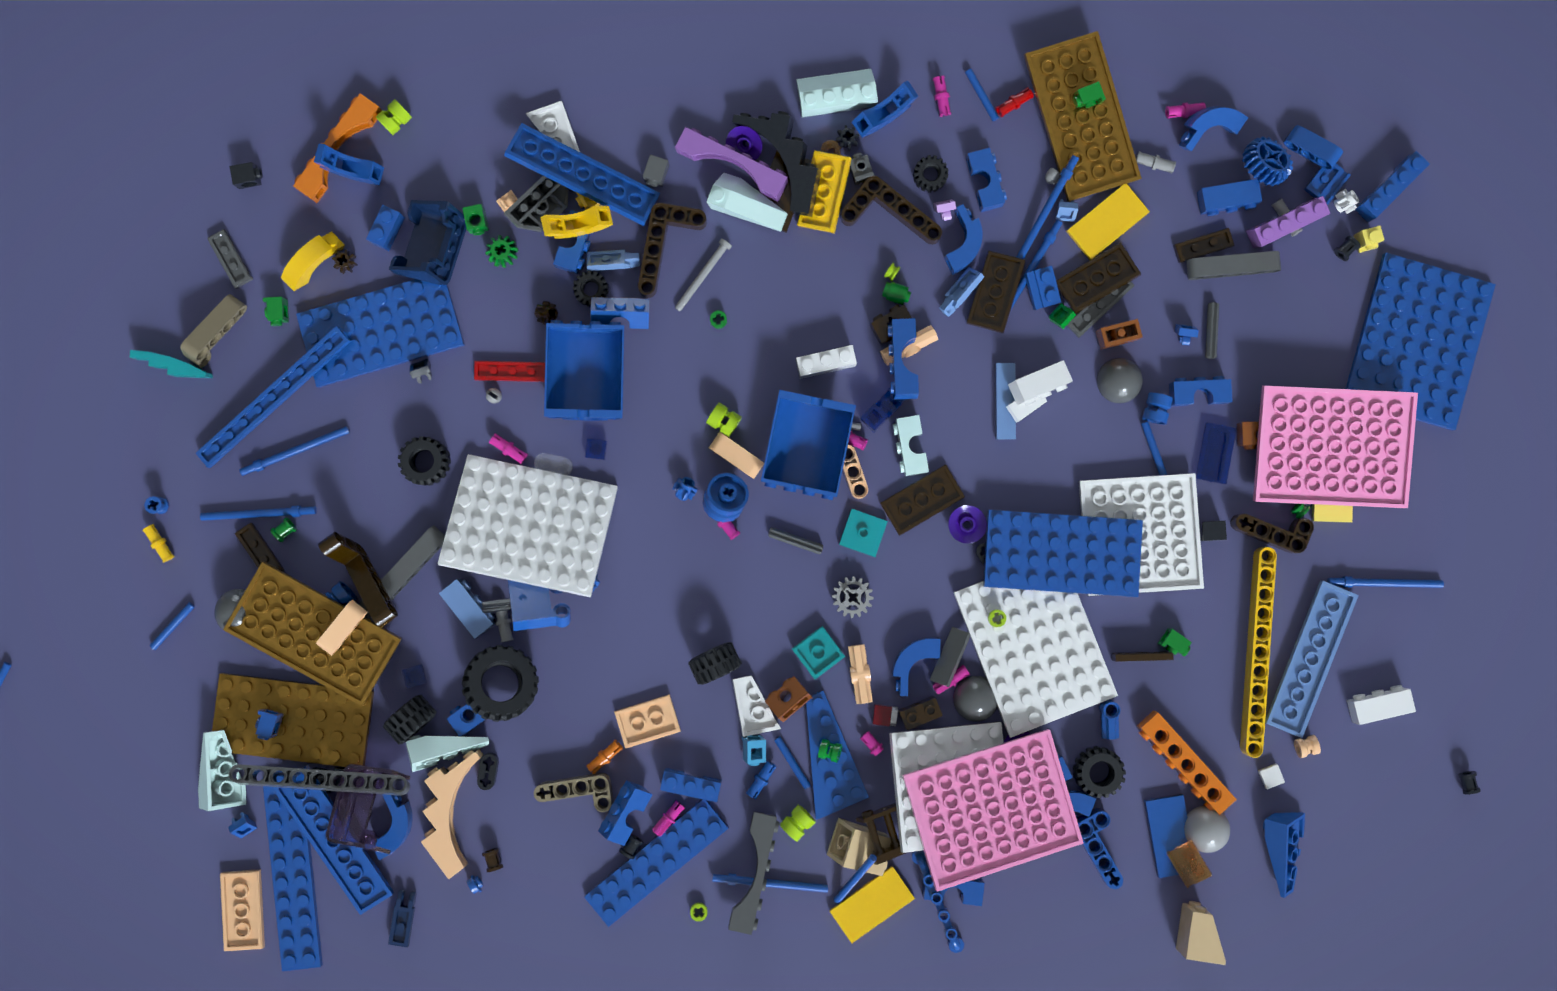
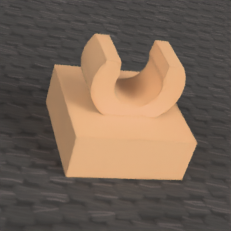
M510 190L496 200V202L505 212L518 198Z

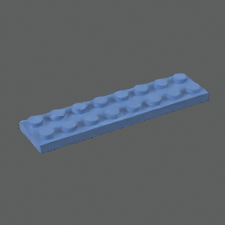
M1320 580L1265 719L1266 724L1303 738L1359 595Z

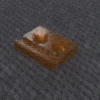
M1192 840L1167 852L1169 859L1187 888L1212 876V872Z

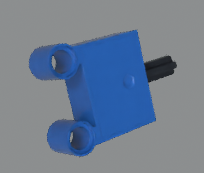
M508 580L510 599L482 602L483 613L511 610L514 631L550 626L563 628L568 626L571 621V609L567 604L559 603L551 609L549 590L555 594L562 593L563 591Z

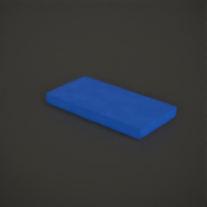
M1179 794L1144 800L1157 877L1163 878L1197 872L1193 847L1188 843L1185 836L1184 828L1188 817L1184 795Z

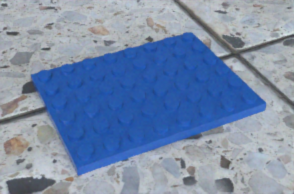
M1384 253L1345 389L1418 393L1416 420L1452 431L1456 430L1496 284L1390 253Z

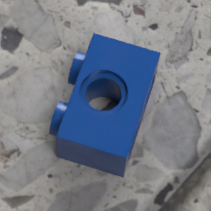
M467 704L462 708L457 706L449 712L451 716L447 718L459 737L464 736L485 720L481 718V715L475 713L473 719L467 718L466 710H473Z

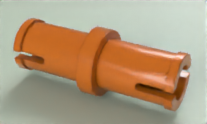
M615 739L606 749L600 750L598 752L599 755L586 765L588 770L592 774H596L605 764H609L611 759L623 749L622 745Z

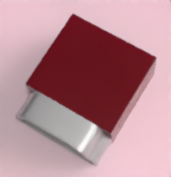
M874 704L872 724L896 726L898 707Z

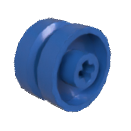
M718 474L712 478L703 495L702 504L704 511L709 517L719 522L725 523L735 520L740 516L748 501V487L735 474Z

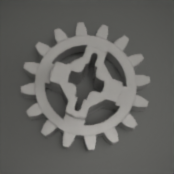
M852 576L851 581H849L845 577V583L839 581L840 587H834L837 594L832 595V597L836 598L837 601L833 602V605H839L837 611L843 610V616L850 613L851 618L854 617V614L861 617V611L867 613L866 607H872L869 600H873L874 597L869 596V593L873 590H867L866 587L869 583L862 584V578L856 581L855 576ZM856 584L859 587L850 589L847 585ZM846 590L852 594L857 593L856 599L859 604L852 600L848 601L850 597ZM841 591L845 593V598L842 602H840ZM865 592L864 604L861 602V594ZM849 605H856L858 609L849 610L846 608Z

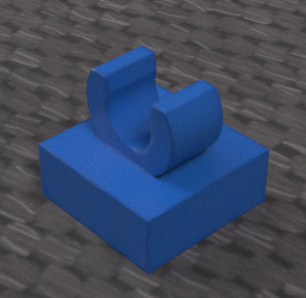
M1180 324L1175 326V332L1180 335L1179 343L1181 345H1190L1191 337L1198 338L1199 330L1195 326Z
M241 812V819L238 820L233 817L231 819L232 825L228 827L229 832L239 838H243L257 829L256 822L249 819L247 814Z

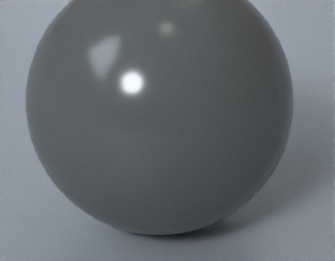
M1115 358L1107 361L1100 368L1097 375V386L1101 395L1113 403L1131 401L1139 394L1143 384V377L1139 367L1131 360L1125 358Z
M246 589L230 590L218 599L214 609V616L222 630ZM243 607L238 611L231 627L242 624V620L246 616Z
M969 676L960 681L953 693V703L956 711L964 719L980 722L990 718L995 713L997 702L987 678Z

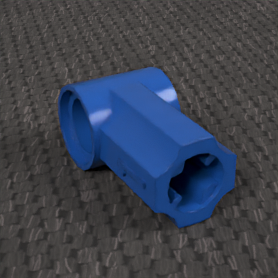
M1109 699L1099 704L1101 712V738L1117 739L1119 738V715L1121 710L1117 703ZM1108 705H1113L1114 707L1111 713H1106Z

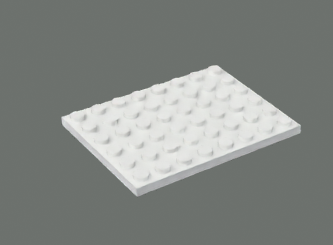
M468 454L438 565L591 597L618 486Z
M984 581L953 592L1010 738L1118 696L1078 593L983 587ZM1002 610L1007 618L1006 623L1001 627L990 625L988 615L991 611ZM995 613V617L992 618V621L997 622L996 624H999V620L1002 619V616L997 615L998 613Z

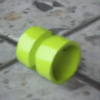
M395 99L387 106V111L382 110L376 116V119L392 135L401 129V124L405 125L412 118Z
M719 402L706 423L714 429L720 428V432L729 438L742 416L734 411L729 412L728 407ZM725 417H728L730 419L726 425L722 424Z
M799 804L792 810V817L786 816L780 823L781 828L796 842L805 834L804 829H809L816 823L815 819Z

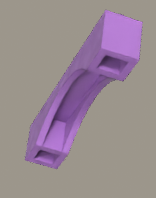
M685 127L675 146L678 154L693 161L719 159L733 163L752 177L761 194L776 202L779 201L788 184L786 173L779 169L774 171L765 162H756L746 153L742 152L740 154L735 152L732 146L727 144L723 146L718 143L717 139L711 136L707 138L701 135L702 133L695 128L690 130Z

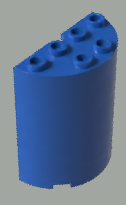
M551 320V323H546L544 417L582 421L622 419L624 325H621V322H609V325H602L600 321H590V325H583L582 321H570V324H564L561 320Z
M779 390L761 482H765L764 486L776 488V485L784 486L783 490L796 492V489L803 490L802 494L815 496V493L822 494L821 498L829 500L837 497L856 405Z

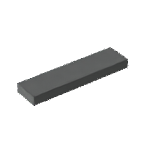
M1130 281L1079 311L1067 327L1080 338L1135 285Z

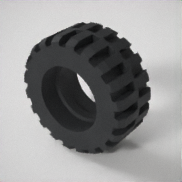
M502 645L490 646L478 652L471 659L462 678V694L465 696L466 704L473 709L472 711L475 714L481 715V718L485 720L490 719L494 722L508 721L522 714L532 704L538 692L539 676L536 675L537 669L536 666L532 665L531 658L529 656L526 657L522 650H515L513 646L509 645L507 647ZM497 665L510 668L518 678L516 694L511 699L502 702L490 699L482 689L484 673L489 668Z

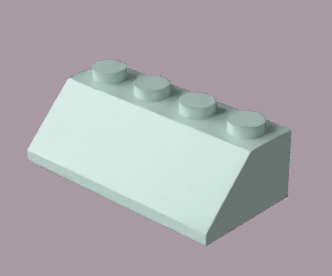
M871 69L796 79L802 117L871 108L876 106L878 102L875 79Z

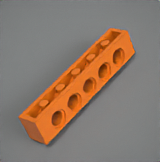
M1153 710L1137 725L1140 729L1138 733L1146 741L1149 739L1153 743L1152 749L1158 755L1162 754L1166 758L1164 762L1172 770L1175 768L1180 773L1177 775L1184 784L1189 783L1192 787L1191 792L1198 799L1201 797L1206 802L1203 805L1210 811L1215 810L1221 815L1237 800L1158 712ZM1158 730H1162L1163 736L1157 740L1155 734ZM1174 744L1176 750L1174 753L1169 754L1168 748ZM1188 759V766L1186 768H1182V761ZM1200 773L1202 778L1198 783H1195L1194 778ZM1214 788V795L1208 797V790Z

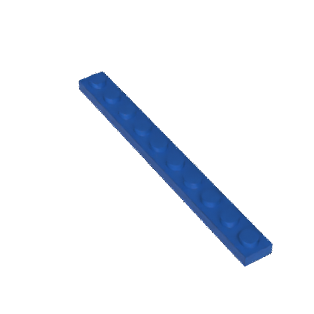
M336 326L195 454L207 468L214 466L346 347L351 340L340 327Z

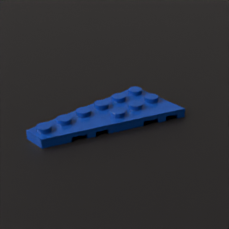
M823 690L811 695L812 698L806 703L816 820L869 798ZM823 739L829 740L833 744H842V752L838 763L832 762L829 758H818L820 744Z

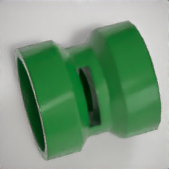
M823 739L820 744L818 758H829L832 762L838 763L842 752V744H833L829 740Z

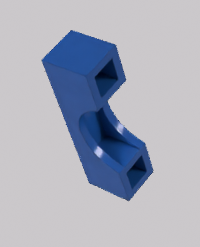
M1417 151L1408 155L1394 169V172L1357 206L1355 211L1367 222L1374 220L1430 163Z
M915 318L892 319L891 325H888L887 328L888 337H891L892 343L888 345V354L892 356V363H889V374L893 375V382H890V393L894 394V399H917L919 396L918 375L910 372L902 361L903 350L908 345L915 343L916 320Z

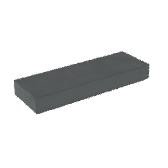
M222 229L207 238L234 288L237 289L253 280L226 230Z
M954 627L951 628L930 678L931 681L949 688L971 636L970 633Z

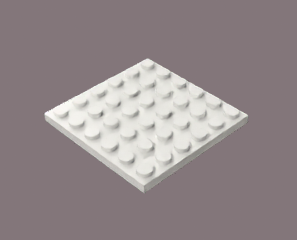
M1195 473L1079 481L1081 516L1143 520L1139 593L1204 589ZM1087 594V596H1095V595H1097V594Z
M1001 722L889 733L899 841L902 853L924 850L902 775L1002 744Z

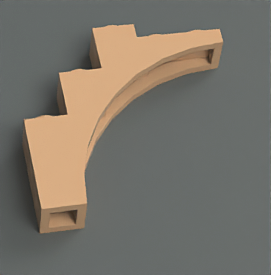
M480 749L476 752L473 750L469 751L463 756L464 761L460 764L456 761L447 768L448 771L445 767L440 769L434 768L427 774L429 777L425 780V783L436 798L434 797L425 805L428 808L422 811L434 828L424 834L426 838L421 843L448 879L468 864L460 851L455 837L453 812L457 791L463 778L483 756Z

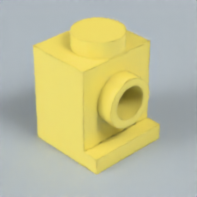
M1381 226L1365 229L1353 235L1361 245L1358 253L1376 249L1379 247L1378 243L1384 241Z

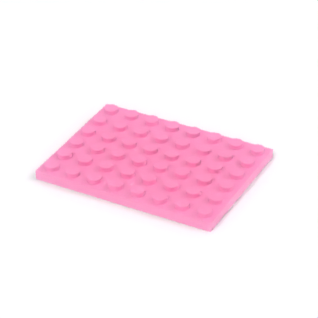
M1262 385L1253 501L1408 508L1418 393Z
M1050 729L902 775L930 874L937 892L1083 844Z

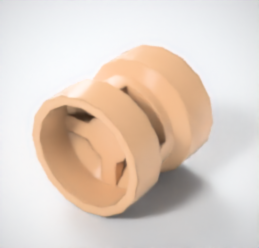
M1315 735L1308 736L1306 739L1298 738L1294 740L1295 751L1299 758L1307 757L1310 753L1316 755L1321 752L1319 741Z

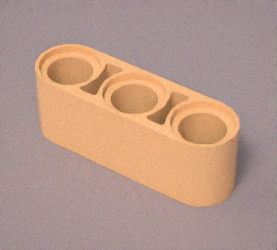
M720 432L708 447L753 479L764 465L763 461Z
M848 445L847 449L851 450L852 457L845 459L843 473L851 495L856 499H862L868 494V486L854 447ZM850 467L857 468L858 475L856 477L849 476L848 469ZM856 485L863 486V495L855 494L854 487Z
M351 600L316 644L332 656L368 611Z

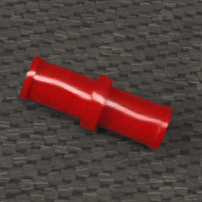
M1027 87L1018 94L1011 95L1007 101L995 107L997 114L1002 118L1012 110L1019 109L1020 105L1034 98L1033 92Z

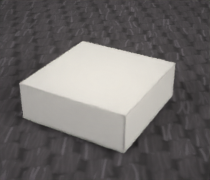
M1276 763L1258 770L1265 789L1285 783L1279 766Z

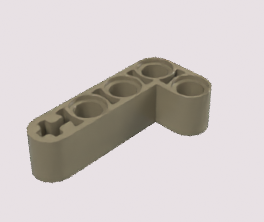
M227 295L183 341L180 347L183 355L200 368L206 366L211 359L210 350L244 315L247 305L233 295Z
M605 773L545 781L540 783L534 790V797L539 802L593 794L594 806L599 812L608 811L614 800L611 780ZM598 778L604 779L606 786L599 787L596 780ZM579 781L585 782L587 789L580 790L577 783ZM560 784L565 785L567 793H561L558 786ZM542 788L544 789V791H548L553 788V791L548 792L545 796L543 793H540V790ZM606 798L609 805L602 806L599 803V799Z

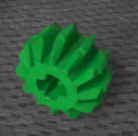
M498 235L497 241L491 238L493 244L486 245L491 250L485 252L487 256H490L488 261L490 263L494 262L495 267L501 264L503 268H506V262L513 265L511 259L518 258L513 253L519 251L517 247H514L516 242L514 240L510 241L509 236L503 239L501 235ZM505 249V253L500 254L498 252L499 250Z

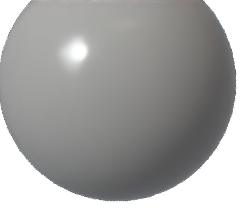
M1199 806L1187 814L1188 818L1184 828L1185 836L1188 843L1195 850L1212 853L1226 845L1230 837V824L1223 813L1219 815L1215 810L1210 811L1206 806Z

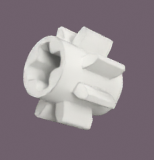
M1344 189L1335 195L1337 199L1334 200V205L1340 213L1345 211L1348 214L1357 208L1355 204L1359 203V199L1353 190L1347 192Z

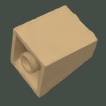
M838 818L826 855L842 867L858 870L868 858L867 856L873 854L874 850L868 827ZM877 831L881 846L884 849L890 847L891 840L889 835ZM886 861L878 865L873 864L867 873L883 876L888 862Z
M1189 901V904L1182 903L1176 949L1189 960L1225 965L1226 960L1213 915L1206 910L1207 908L1201 906L1199 902Z

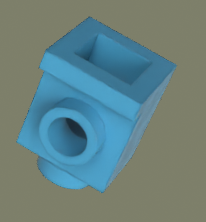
M761 735L742 736L743 760L750 766H758L760 763L766 762V739Z

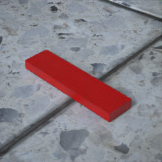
M475 361L474 380L545 382V362Z

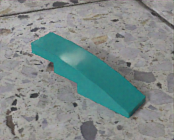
M130 350V358L149 360L148 366L167 369V375L174 377L213 378V374L179 359L152 352Z

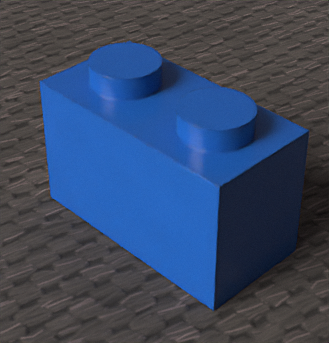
M382 205L366 240L386 251H390L405 217L400 212Z

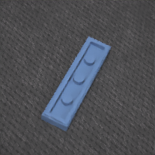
M1015 363L995 364L996 440L1016 439V421L1006 408V406L1015 401L1008 384L1016 380Z

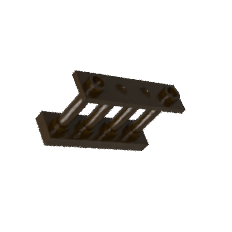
M896 803L875 811L872 809L866 810L861 813L862 816L856 818L857 822L867 824L874 847L873 855L877 857L875 865L906 854L900 850V841L898 840L891 817V812L897 811ZM881 816L884 817L891 840L890 847L885 849L881 846L873 820Z

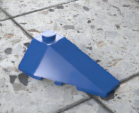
M1303 812L1274 813L1267 817L1263 823L1266 845L1280 896L1283 898L1294 891L1298 869L1294 864L1298 856H1300L1301 849L1298 848L1299 837L1303 838L1305 828V813Z

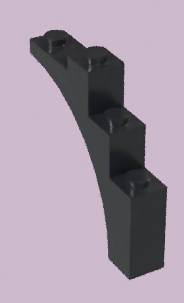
M778 111V114L772 113L770 120L765 116L753 118L747 113L734 114L732 122L736 126L752 128L771 142L780 153L790 178V211L794 214L812 217L821 171L816 168L817 165L805 163L804 166L808 146L803 142V139L792 137L790 140L794 123L793 118L784 111Z

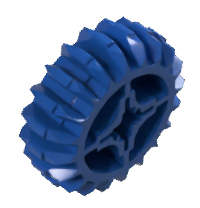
M1263 136L1261 138L1257 137L1246 146L1242 154L1244 157L1242 161L1246 163L1244 167L1249 170L1248 173L1253 175V179L1257 178L1259 183L1264 182L1266 186L1268 184L1271 186L1279 185L1289 177L1293 169V161L1290 160L1291 155L1287 154V149H1284L1282 144L1279 145L1276 140L1272 141L1270 137L1267 139Z

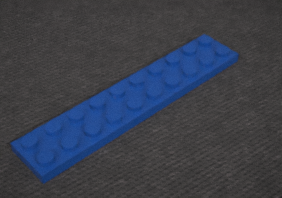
M284 774L277 775L276 781L281 782L284 779ZM263 786L282 972L321 967L323 962L310 841L273 787Z

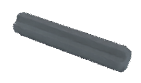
M1216 302L1208 303L1205 349V357L1207 359H1215L1217 357L1219 303Z
M773 527L769 530L768 536L817 554L822 553V544Z

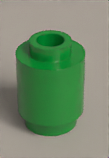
M892 281V283H886L882 296L886 297V300L903 305L904 302L908 303L911 292L908 291L909 287Z

